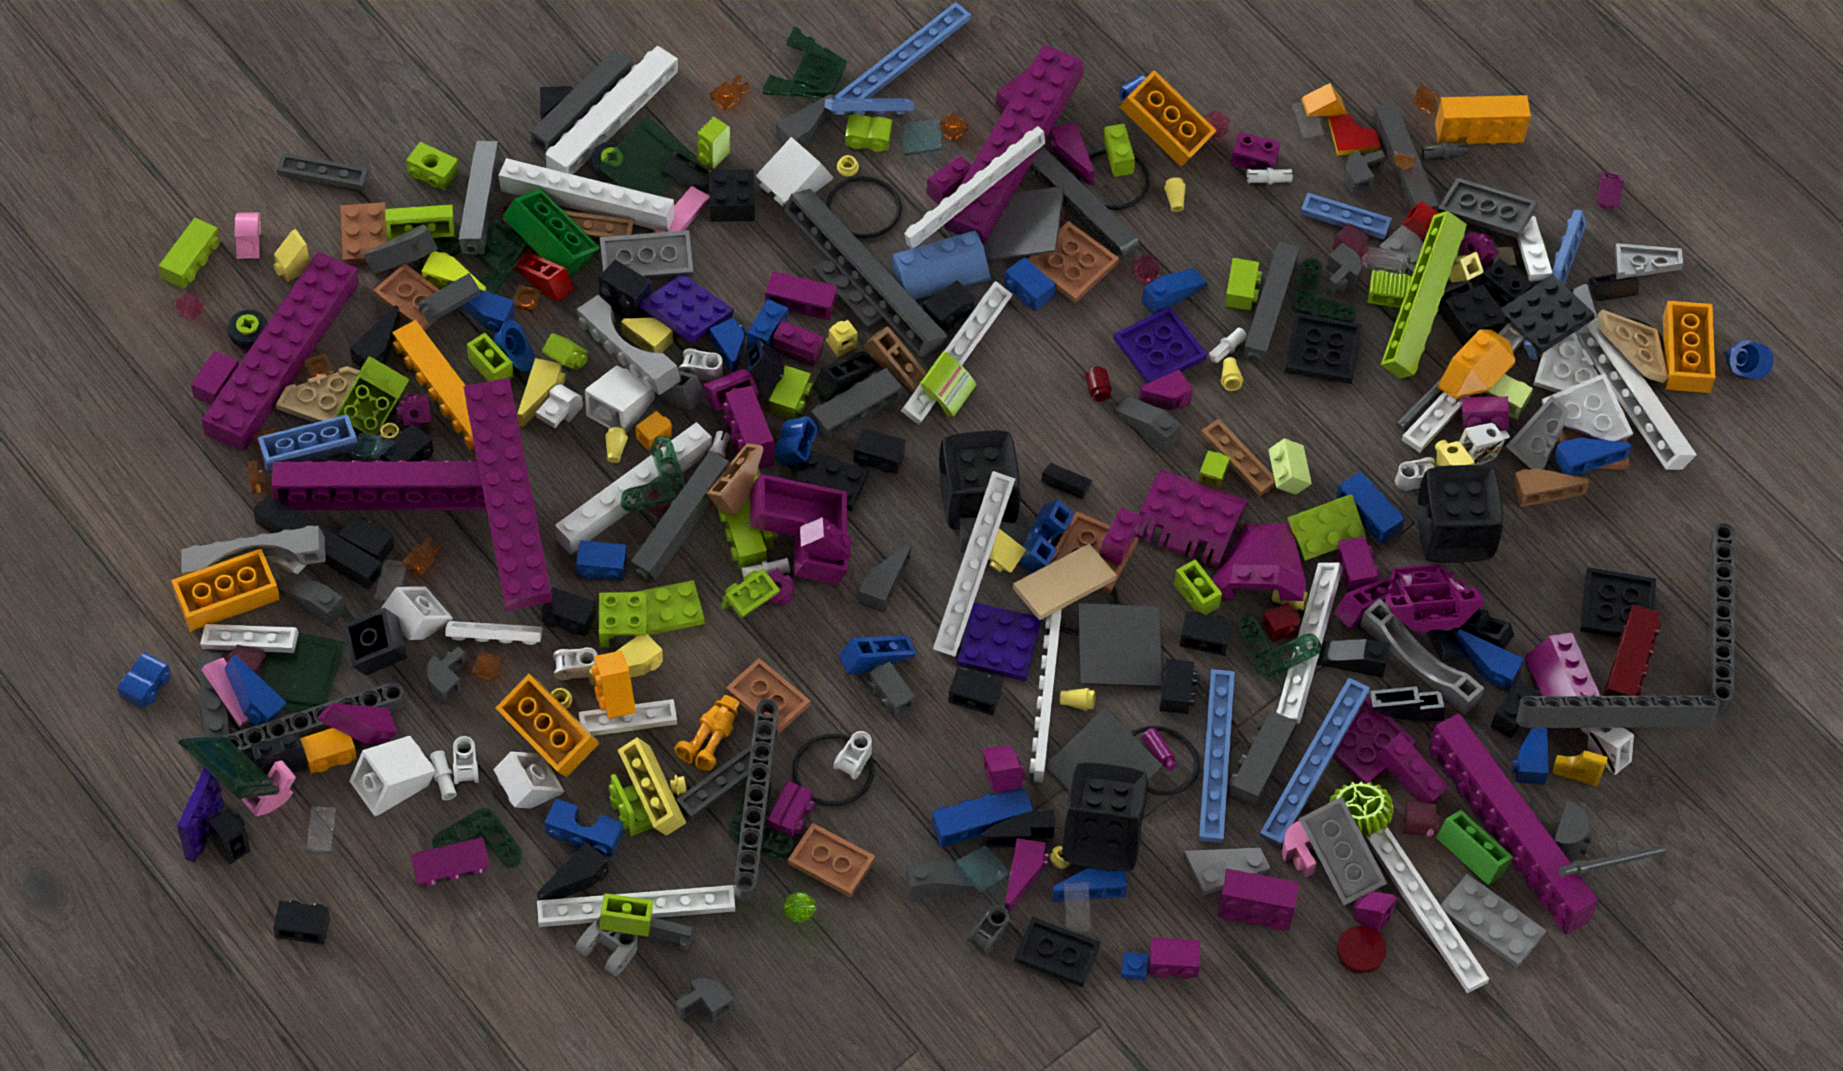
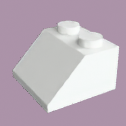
M426 586L396 587L381 607H385L398 616L402 636L408 640H424L453 619Z
M511 751L493 769L514 808H533L564 792L549 763L539 753Z

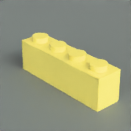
M637 737L618 749L653 827L667 836L686 824L650 745Z

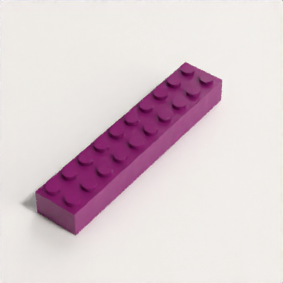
M1043 44L960 186L969 182L978 171L984 170L994 158L1000 157L1007 151L1009 146L1019 142L1028 131L1034 130L1037 126L1044 131L1045 139L1047 138L1084 75L1082 59ZM1039 149L945 223L944 228L959 235L976 230L982 244H984Z
M320 252L315 254L201 419L205 435L245 452L275 408L285 387L292 383L359 285L356 267Z
M505 378L463 386L505 609L509 611L551 603V589L510 379Z
M357 460L351 462H273V497L293 510H486L478 462L476 460L468 462H455L452 460L444 462H431L429 460L421 462H408L405 460L398 462H384L381 460L374 462H361Z
M1458 713L1437 724L1429 746L1430 755L1434 760H1438L1443 767L1446 777L1451 778L1455 783L1460 796L1466 798L1472 812L1483 821L1485 830L1492 834L1497 843L1513 856L1511 861L1513 868L1525 878L1527 887L1539 897L1541 906L1546 910L1548 909L1553 916L1555 925L1560 929L1562 928L1567 935L1590 922L1598 902L1597 897L1580 875L1563 877L1559 875V868L1571 865L1570 861L1462 716Z

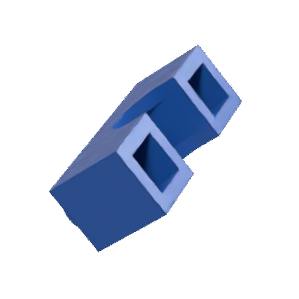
M1059 500L1042 506L1022 545L1026 551L1018 563L1031 573L1049 565L1057 550L1051 543L1059 534L1067 530L1075 513Z
M556 798L544 822L545 834H548L549 837L555 840L562 839L568 841L577 848H581L586 842L602 855L613 858L624 834L623 822L600 815L596 824L590 827H582L577 824L579 819L578 806Z

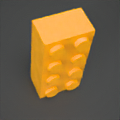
M1155 70L1119 106L1180 167L1217 131Z
M1528 96L1441 97L1435 121L1438 145L1442 142L1449 144L1466 141L1469 145L1524 143L1531 117Z
M1667 301L1663 313L1664 361L1668 374V379L1665 381V390L1710 393L1715 381L1712 304Z
M262 549L171 580L174 595L190 632L203 628L205 624H214L280 600L277 584Z
M530 674L496 707L546 761L566 778L600 744L547 688Z

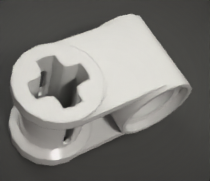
M692 348L684 350V361L679 366L678 371L697 375L698 379L709 382L723 377V362L719 354L698 351Z
M1426 457L1420 460L1403 462L1399 466L1395 478L1397 488L1403 491L1420 488L1424 473L1428 469L1435 467L1434 458Z
M592 648L561 649L553 653V659L556 661L554 677L559 680L589 678V670L592 665H595L594 656H597V652ZM587 661H591V662H592V663H590V664H584V663L587 662Z
M864 731L854 733L844 749L838 754L833 769H840L851 775V778L855 780L872 754L871 736ZM859 744L866 745V747L864 748H858L856 746Z
M468 736L459 737L453 744L454 784H459L462 781L479 783L474 741ZM462 749H469V750H470V751L467 752V753H460V752H459V751L462 750Z

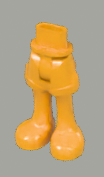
M724 695L721 701H716L715 705L700 718L699 723L701 726L690 743L679 741L676 744L674 751L677 756L689 765L695 760V765L698 769L711 771L716 765L715 750L722 738H727L731 734L735 717L738 715L737 709L740 702L728 695ZM709 734H712L705 749L701 750L698 753L705 739L708 737Z

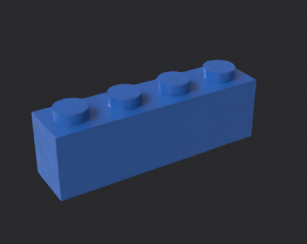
M1023 786L1021 789L1004 791L998 794H986L980 799L973 801L964 800L955 806L940 807L932 812L931 823L940 847H945L980 837L982 832L1008 818L1033 812V809Z

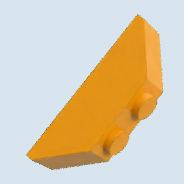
M1479 330L1452 358L1438 384V389L1455 399L1489 391L1515 364L1510 341L1493 330Z

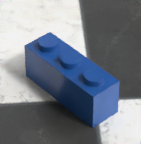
M1358 472L1339 485L1337 499L1352 494L1362 525L1380 544H1383L1402 531L1405 520L1402 512L1397 508L1395 509L1386 495L1380 493L1374 487L1370 478Z

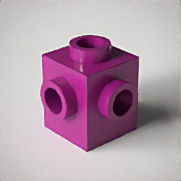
M1472 232L1468 234L1459 247V250L1466 256L1477 252L1482 268H1485L1499 253L1491 244L1492 239L1485 233Z
M413 393L405 395L404 399H400L401 406H396L398 420L403 419L404 426L414 424L416 427L423 426L422 423L432 422L427 395L418 396V394Z
M776 568L768 575L777 587L782 589L777 595L768 600L767 603L773 602L776 607L780 604L783 607L793 600L792 596L795 594L793 587L796 585L788 574L783 576L781 571Z

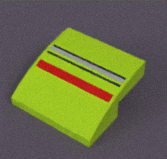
M942 352L920 382L929 399L937 400L946 415L952 417L956 415L977 385L965 368L947 352Z

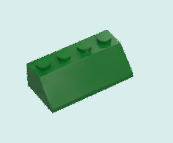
M542 189L514 198L502 217L540 257L565 267L568 275H572L580 270L601 250Z

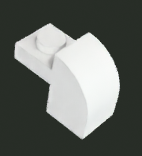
M558 384L549 391L550 397L536 412V417L553 428H556L563 419L570 422L583 407L582 397L562 384Z

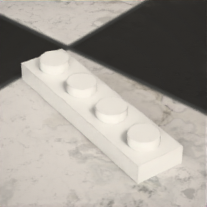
M1532 216L1521 236L1517 238L1529 281H1543L1553 273L1536 218Z
M448 621L445 636L451 637L453 640L475 638L476 641L487 642L489 639H498L501 643H512L515 640L522 641L523 644L533 645L541 641L543 627Z
M205 624L200 645L202 649L294 653L299 632L294 627Z
M674 699L635 704V714L610 719L607 718L605 710L601 711L598 709L579 712L580 723L593 736L677 724Z

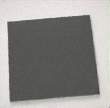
M1059 186L1014 193L985 241L984 250L987 261L1056 252L1064 187Z
M1079 603L1080 684L1162 687L1160 606Z
M1106 708L1045 764L1068 790H1070L1074 768L1078 763L1094 762L1138 769L1147 774L1148 781L1163 767Z

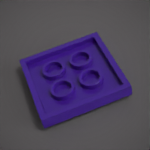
M683 274L641 300L640 303L641 309L690 343L709 332L710 328L730 318L734 312V309L724 301H721Z
M1171 306L1115 333L1113 337L1114 341L1147 384L1176 370L1182 372L1207 359L1206 352Z
M974 602L957 666L1026 681L1042 620L1033 615Z
M205 764L177 824L185 859L195 862L198 854L201 855L203 853L205 838L207 834H211L208 821L215 814L221 812L224 806V800L221 795L222 789L219 786V777L213 765Z

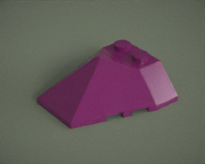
M1244 523L1213 578V583L1222 593L1221 600H1234L1236 589L1278 590L1280 601H1304L1306 580L1290 524Z
M1440 564L1393 568L1390 586H1388V594L1386 595V604L1390 612L1411 630L1420 633L1437 629L1449 631L1453 628H1460L1484 602L1477 589L1467 588L1465 581L1454 579V574Z

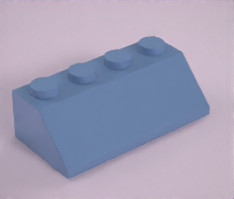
M976 230L892 254V272L896 281L916 302L933 297L957 280L964 287L991 280L985 250Z
M348 415L258 437L267 472L273 471V462H305L325 459L328 456L340 453L345 454L357 449V437Z

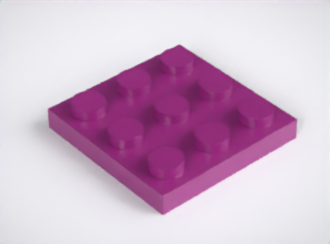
M1367 696L1333 758L1359 782L1362 780L1364 784H1368L1370 781H1375L1388 770L1375 755L1399 733L1413 747L1416 746L1417 741L1391 717L1373 711L1371 699Z

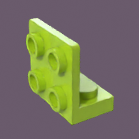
M764 568L758 572L753 570L744 577L745 581L741 584L734 583L725 591L726 594L722 598L721 609L724 611L732 606L742 619L777 595L780 589Z
M645 592L599 593L600 648H609V639H614V636L647 634V595Z
M616 774L611 775V784L608 785L611 794L609 801L613 810L618 809L620 814L618 818L619 821L623 822L624 830L627 829L630 836H634L654 828L634 784L622 789Z

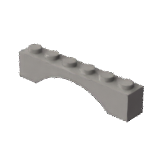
M599 295L577 308L580 327L583 330H588L596 342L600 341L609 354L613 353L621 365L629 367L631 373L636 378L640 377L649 390L653 389L658 395H661L681 381L677 365L665 354L640 350L628 344L618 335L615 330L616 321L612 307Z
M306 526L301 529L283 530L278 533L260 534L255 537H241L225 542L217 541L208 545H194L190 548L181 549L182 575L193 573L258 549H262L264 556L283 557L301 565L325 562V537L319 526Z
M1380 598L1364 611L1360 627L1376 641L1389 643L1388 651L1433 690L1441 691L1442 697L1462 715L1465 716L1481 701L1484 687L1467 673L1449 667L1430 654L1411 635L1402 621L1390 612L1387 604Z

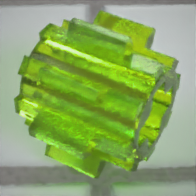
M796 892V894H790L785 899L786 902L783 904L784 914L789 919H793L794 923L810 920V917L814 916L813 913L816 911L815 900L809 895L806 896V892Z

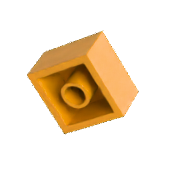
M622 651L594 656L595 665L591 666L593 679L596 682L594 689L596 699L599 701L600 710H605L608 719L635 714L636 709L630 671Z

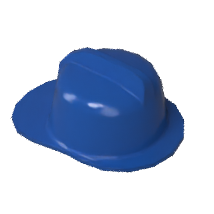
M506 321L502 324L500 331L494 334V343L512 361L514 367L523 372L531 371L535 360L534 352L521 326L515 321Z
M1742 340L1731 345L1728 351L1723 352V355L1726 356L1728 367L1739 376L1761 379L1773 367L1774 357L1769 347L1760 343Z

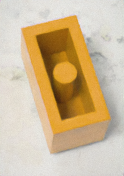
M335 728L300 738L310 773L324 772L330 767L346 765L352 762V760L357 759L352 738Z

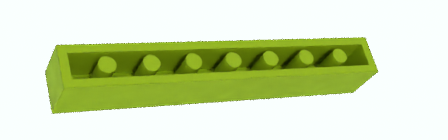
M1449 211L1433 215L1381 362L1382 367L1399 379L1412 376L1418 370L1421 354L1425 350L1427 337L1431 332V326L1438 312L1441 297L1444 295L1445 286L1451 275L1454 260L1457 258L1460 243L1464 238L1467 224Z

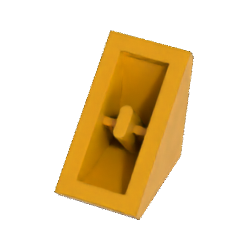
M1331 83L1303 96L1301 99L1307 116L1347 115L1342 98Z

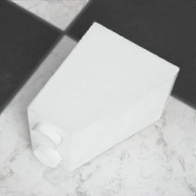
M792 137L756 175L761 181L759 186L766 193L772 191L776 195L773 199L782 207L787 204L791 194L811 189L815 193L834 178L815 157Z
M616 365L585 390L586 416L607 428H622L626 430L627 434L655 399V391L653 389L649 390L643 380L639 377L636 378L630 370Z
M406 736L363 750L350 778V783L373 815L378 816L429 786L436 770L412 737Z

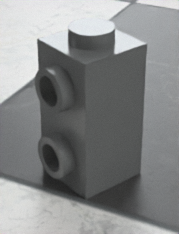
M890 661L884 665L879 664L871 670L868 687L873 695H878L881 705L887 713L890 712L894 719L915 708V695Z

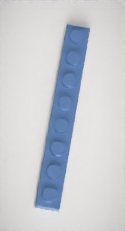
M955 2L834 96V99H870L971 20V14Z
M1574 210L1572 217L1568 219L1566 234L1561 238V248L1559 252H1556L1555 264L1553 269L1551 268L1552 275L1564 285L1586 227L1583 210ZM1525 339L1524 349L1527 350L1529 359L1538 360L1540 353Z
M1211 669L1199 841L1223 843L1234 671Z
M1348 678L1261 830L1260 837L1282 847L1286 831L1298 819L1369 694L1370 687Z

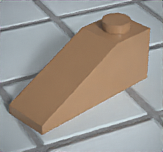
M888 326L877 332L863 345L866 351L882 368H887L896 379L913 392L927 374Z
M746 443L707 491L706 494L721 513L736 515L748 500L764 448L762 445Z
M1538 468L1531 470L1522 469L1515 472L1512 487L1520 507L1585 495L1589 485L1587 478Z

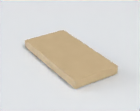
M1089 543L1013 583V589L1035 616L1042 620L1115 581L1117 575Z

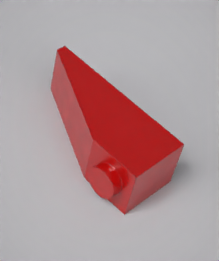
M526 251L510 263L512 268L543 295L555 301L566 298L574 290L565 267Z

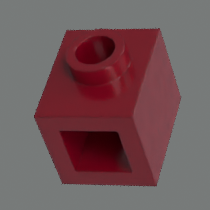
M1286 603L1264 612L1262 626L1271 641L1276 642L1283 638L1289 639L1298 632L1301 619L1297 610H1293L1291 605Z

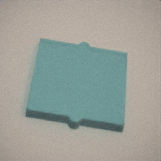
M940 118L902 124L903 137L901 141L904 146L905 156L942 150L943 132L941 131Z
M985 845L954 863L965 875V879L969 880L980 893L1010 876V872L1000 863V859L996 858Z

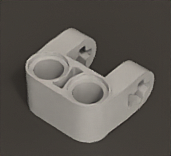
M599 916L580 937L575 950L587 957L599 943L603 944L614 952L608 959L605 970L616 977L636 954L638 947L637 935L613 931L604 932L599 929ZM625 940L631 941L628 945L621 944Z

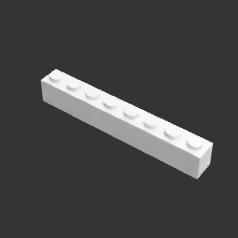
M659 46L647 52L644 59L638 65H634L627 76L621 78L610 92L608 91L604 94L602 100L597 105H593L582 119L577 120L569 132L562 135L560 141L555 146H551L547 150L546 167L573 175L591 158L593 151L598 145L607 142L678 72V58Z
M507 158L499 173L502 192L523 196L542 189L558 206L595 215L633 219L635 225L665 232L669 231L675 217L673 199Z
M1595 318L1575 332L1579 343L1583 349H1586L1599 373L1606 374L1615 396L1666 470H1683L1697 454L1639 370L1600 331L1598 318Z
M696 422L555 525L556 540L570 554L574 553L579 549L580 540H592L707 455L708 449L712 447V437Z

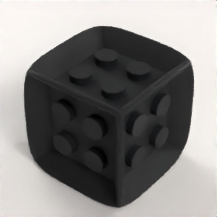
M985 430L957 433L944 437L940 445L939 469L941 473V494L948 526L951 529L959 530L960 518H977L993 471L1015 478L1001 521L1008 523L1016 522L1019 516L1021 501L1020 476L1015 445L1010 432Z
M1448 465L1428 469L1423 475L1418 493V525L1422 550L1426 560L1440 563L1476 562L1492 558L1497 552L1503 531L1502 500L1495 469L1486 465Z
M1094 762L1078 763L1075 766L1068 797L1069 809L1064 826L1062 847L1064 861L1078 866L1111 871H1130L1135 868L1139 855L1141 823L1145 812L1148 779L1145 772L1125 766Z

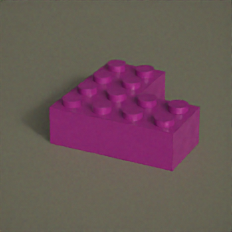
M760 474L754 481L750 492V527L794 536V576L838 585L848 572V558L835 564L821 562L801 547L800 527L823 517L847 534L846 491Z

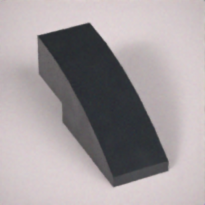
M1480 608L1460 628H1453L1457 632L1461 629L1504 650L1514 636L1510 622L1492 618L1487 610Z
M1417 686L1370 691L1372 708L1375 712L1412 721H1445L1441 691L1418 693Z
M1054 810L1025 813L995 824L982 832L981 847H1016L1017 838L1031 840V838H1053L1055 830Z

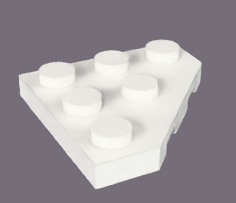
M1575 332L1542 354L1533 383L1534 386L1558 393L1599 376L1593 366L1592 359L1586 349L1582 348Z
M1605 373L1551 395L1570 411L1564 427L1598 440L1619 442L1633 436L1630 425ZM1551 396L1542 399V404L1544 405Z

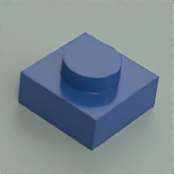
M1123 952L1121 978L1146 981L1148 954Z

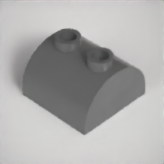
M1567 801L1554 841L1570 863H1572L1579 857L1580 853L1586 854L1594 830L1589 829L1590 820L1586 811L1578 804Z

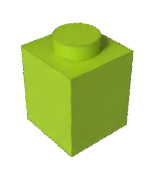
M1208 450L1199 473L1198 482L1220 490L1228 470L1230 457L1220 452Z

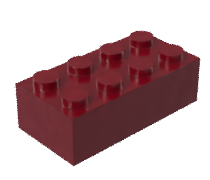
M1637 605L1632 606L1624 623L1603 696L1641 695L1643 689L1642 682L1647 675L1650 665L1648 662L1653 655L1656 645L1654 642L1662 625V622L1658 621L1660 613Z

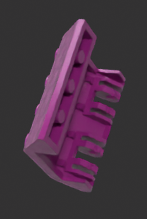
M1163 469L1157 474L1140 510L1141 522L1136 537L1142 540L1149 525L1145 542L1150 543L1154 537L1156 527L1161 528L1163 532L1159 538L1158 547L1164 548L1168 535L1171 533L1166 549L1185 556L1192 541L1188 558L1191 559L1196 556L1199 543L1207 545L1202 555V563L1207 564L1212 549H1214L1210 566L1219 569L1225 557L1228 542L1238 520L1241 521L1249 500Z

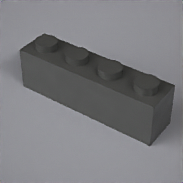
M885 368L880 372H874L863 382L855 383L844 393L836 394L830 401L817 405L812 410L811 419L817 424L818 432L828 442L901 400L902 386Z
M1270 710L1267 718L1262 717L1257 728L1259 730L1258 735H1253L1249 742L1248 749L1250 751L1248 755H1242L1238 764L1240 770L1238 774L1233 773L1228 786L1231 787V797L1256 808L1294 734L1297 721Z

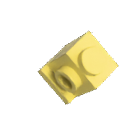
M1477 252L1467 256H1458L1454 260L1450 275L1452 283L1467 281L1484 273Z
M849 320L840 321L829 329V338L826 339V342L836 356L839 357L857 348L858 332Z

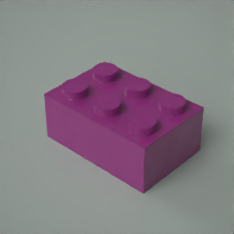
M752 385L726 392V402H723L725 412L723 421L725 427L730 428L732 432L730 433L732 445L734 447L737 446L739 450L737 454L746 443L762 445L764 449L758 466L759 469L773 466L774 440Z
M1226 869L1217 916L1229 921H1245L1255 926H1271L1275 930H1289L1295 909L1299 882Z

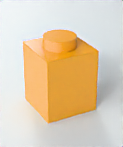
M657 411L636 425V439L651 453L672 438V423L666 416L660 415Z

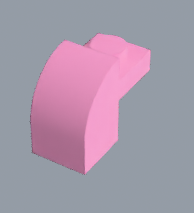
M260 212L236 213L235 237L237 259L260 258Z
M283 761L275 762L266 779L252 782L249 785L242 801L255 817L268 814L283 805L291 797L293 792L290 787L296 777Z
M1298 821L1292 824L1286 831L1282 846V857L1285 862L1293 858L1296 869L1298 871L1301 870L1303 875L1308 877L1314 874L1316 861L1310 853V850L1314 848L1303 826Z

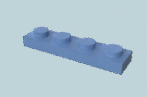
M825 99L824 107L831 110L832 114L838 115L845 114V111H852L853 114L860 115L865 114V111H873V114H886V111H893L894 114H906V111H914V102L908 99Z
M1307 193L1300 213L1307 217L1385 240L1392 219L1311 193Z

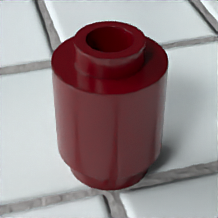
M1098 366L1092 367L1085 374L1090 396L1093 397L1094 401H1105L1110 398L1112 391L1107 370Z

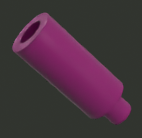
M1155 728L1145 731L1142 735V740L1152 755L1163 767H1166L1168 771H1172L1176 767L1174 763L1175 756Z

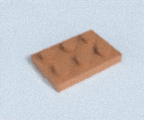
M385 202L340 205L344 263H368L364 253L387 242Z
M406 263L373 290L374 296L392 309L397 305L400 316L409 323L416 320L424 331L434 323L428 324L417 303L439 291V289Z
M760 658L726 687V693L732 698L737 699L754 716L756 715L757 705L761 700L770 699L776 702L778 706L777 735L811 705V700ZM764 712V713H762V714L765 715V716H770V715H772V714L769 713V712Z
M812 823L789 857L788 865L851 898L874 863L875 856Z

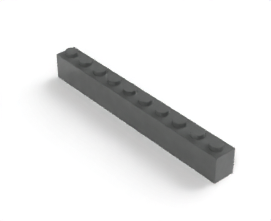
M811 189L791 194L784 211L827 258L835 264L840 272L849 279L853 286L862 293L865 299L876 308L878 313L921 358L939 352L947 334Z

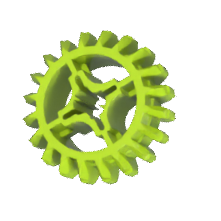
M1362 780L1360 784L1351 782L1350 786L1343 785L1341 790L1336 789L1334 795L1331 796L1330 802L1340 797L1343 798L1362 835H1367L1369 838L1372 833L1379 835L1380 829L1386 830L1387 824L1391 823L1394 813L1392 799L1388 795L1387 790L1382 789L1380 784L1373 786L1371 781L1368 784H1364Z

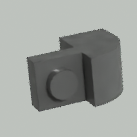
M1382 150L1374 153L1370 152L1363 157L1359 151H1355L1349 156L1344 173V183L1352 196L1372 189L1373 173L1382 170L1384 166L1385 155Z
M1343 242L1329 255L1326 267L1327 270L1334 274L1329 279L1327 293L1333 297L1339 291H1344L1348 284L1355 288L1362 264L1359 255Z
M459 646L454 651L446 653L441 661L434 655L427 665L429 689L444 705L462 691L461 680L455 673L466 665L465 652Z
M708 978L691 981V993L682 994L675 1002V1013L680 1020L700 1008L704 1010L712 1023L733 1011V999L727 990L719 982Z

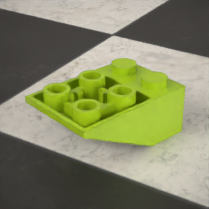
M368 356L335 416L348 415L353 427L375 439L410 379Z

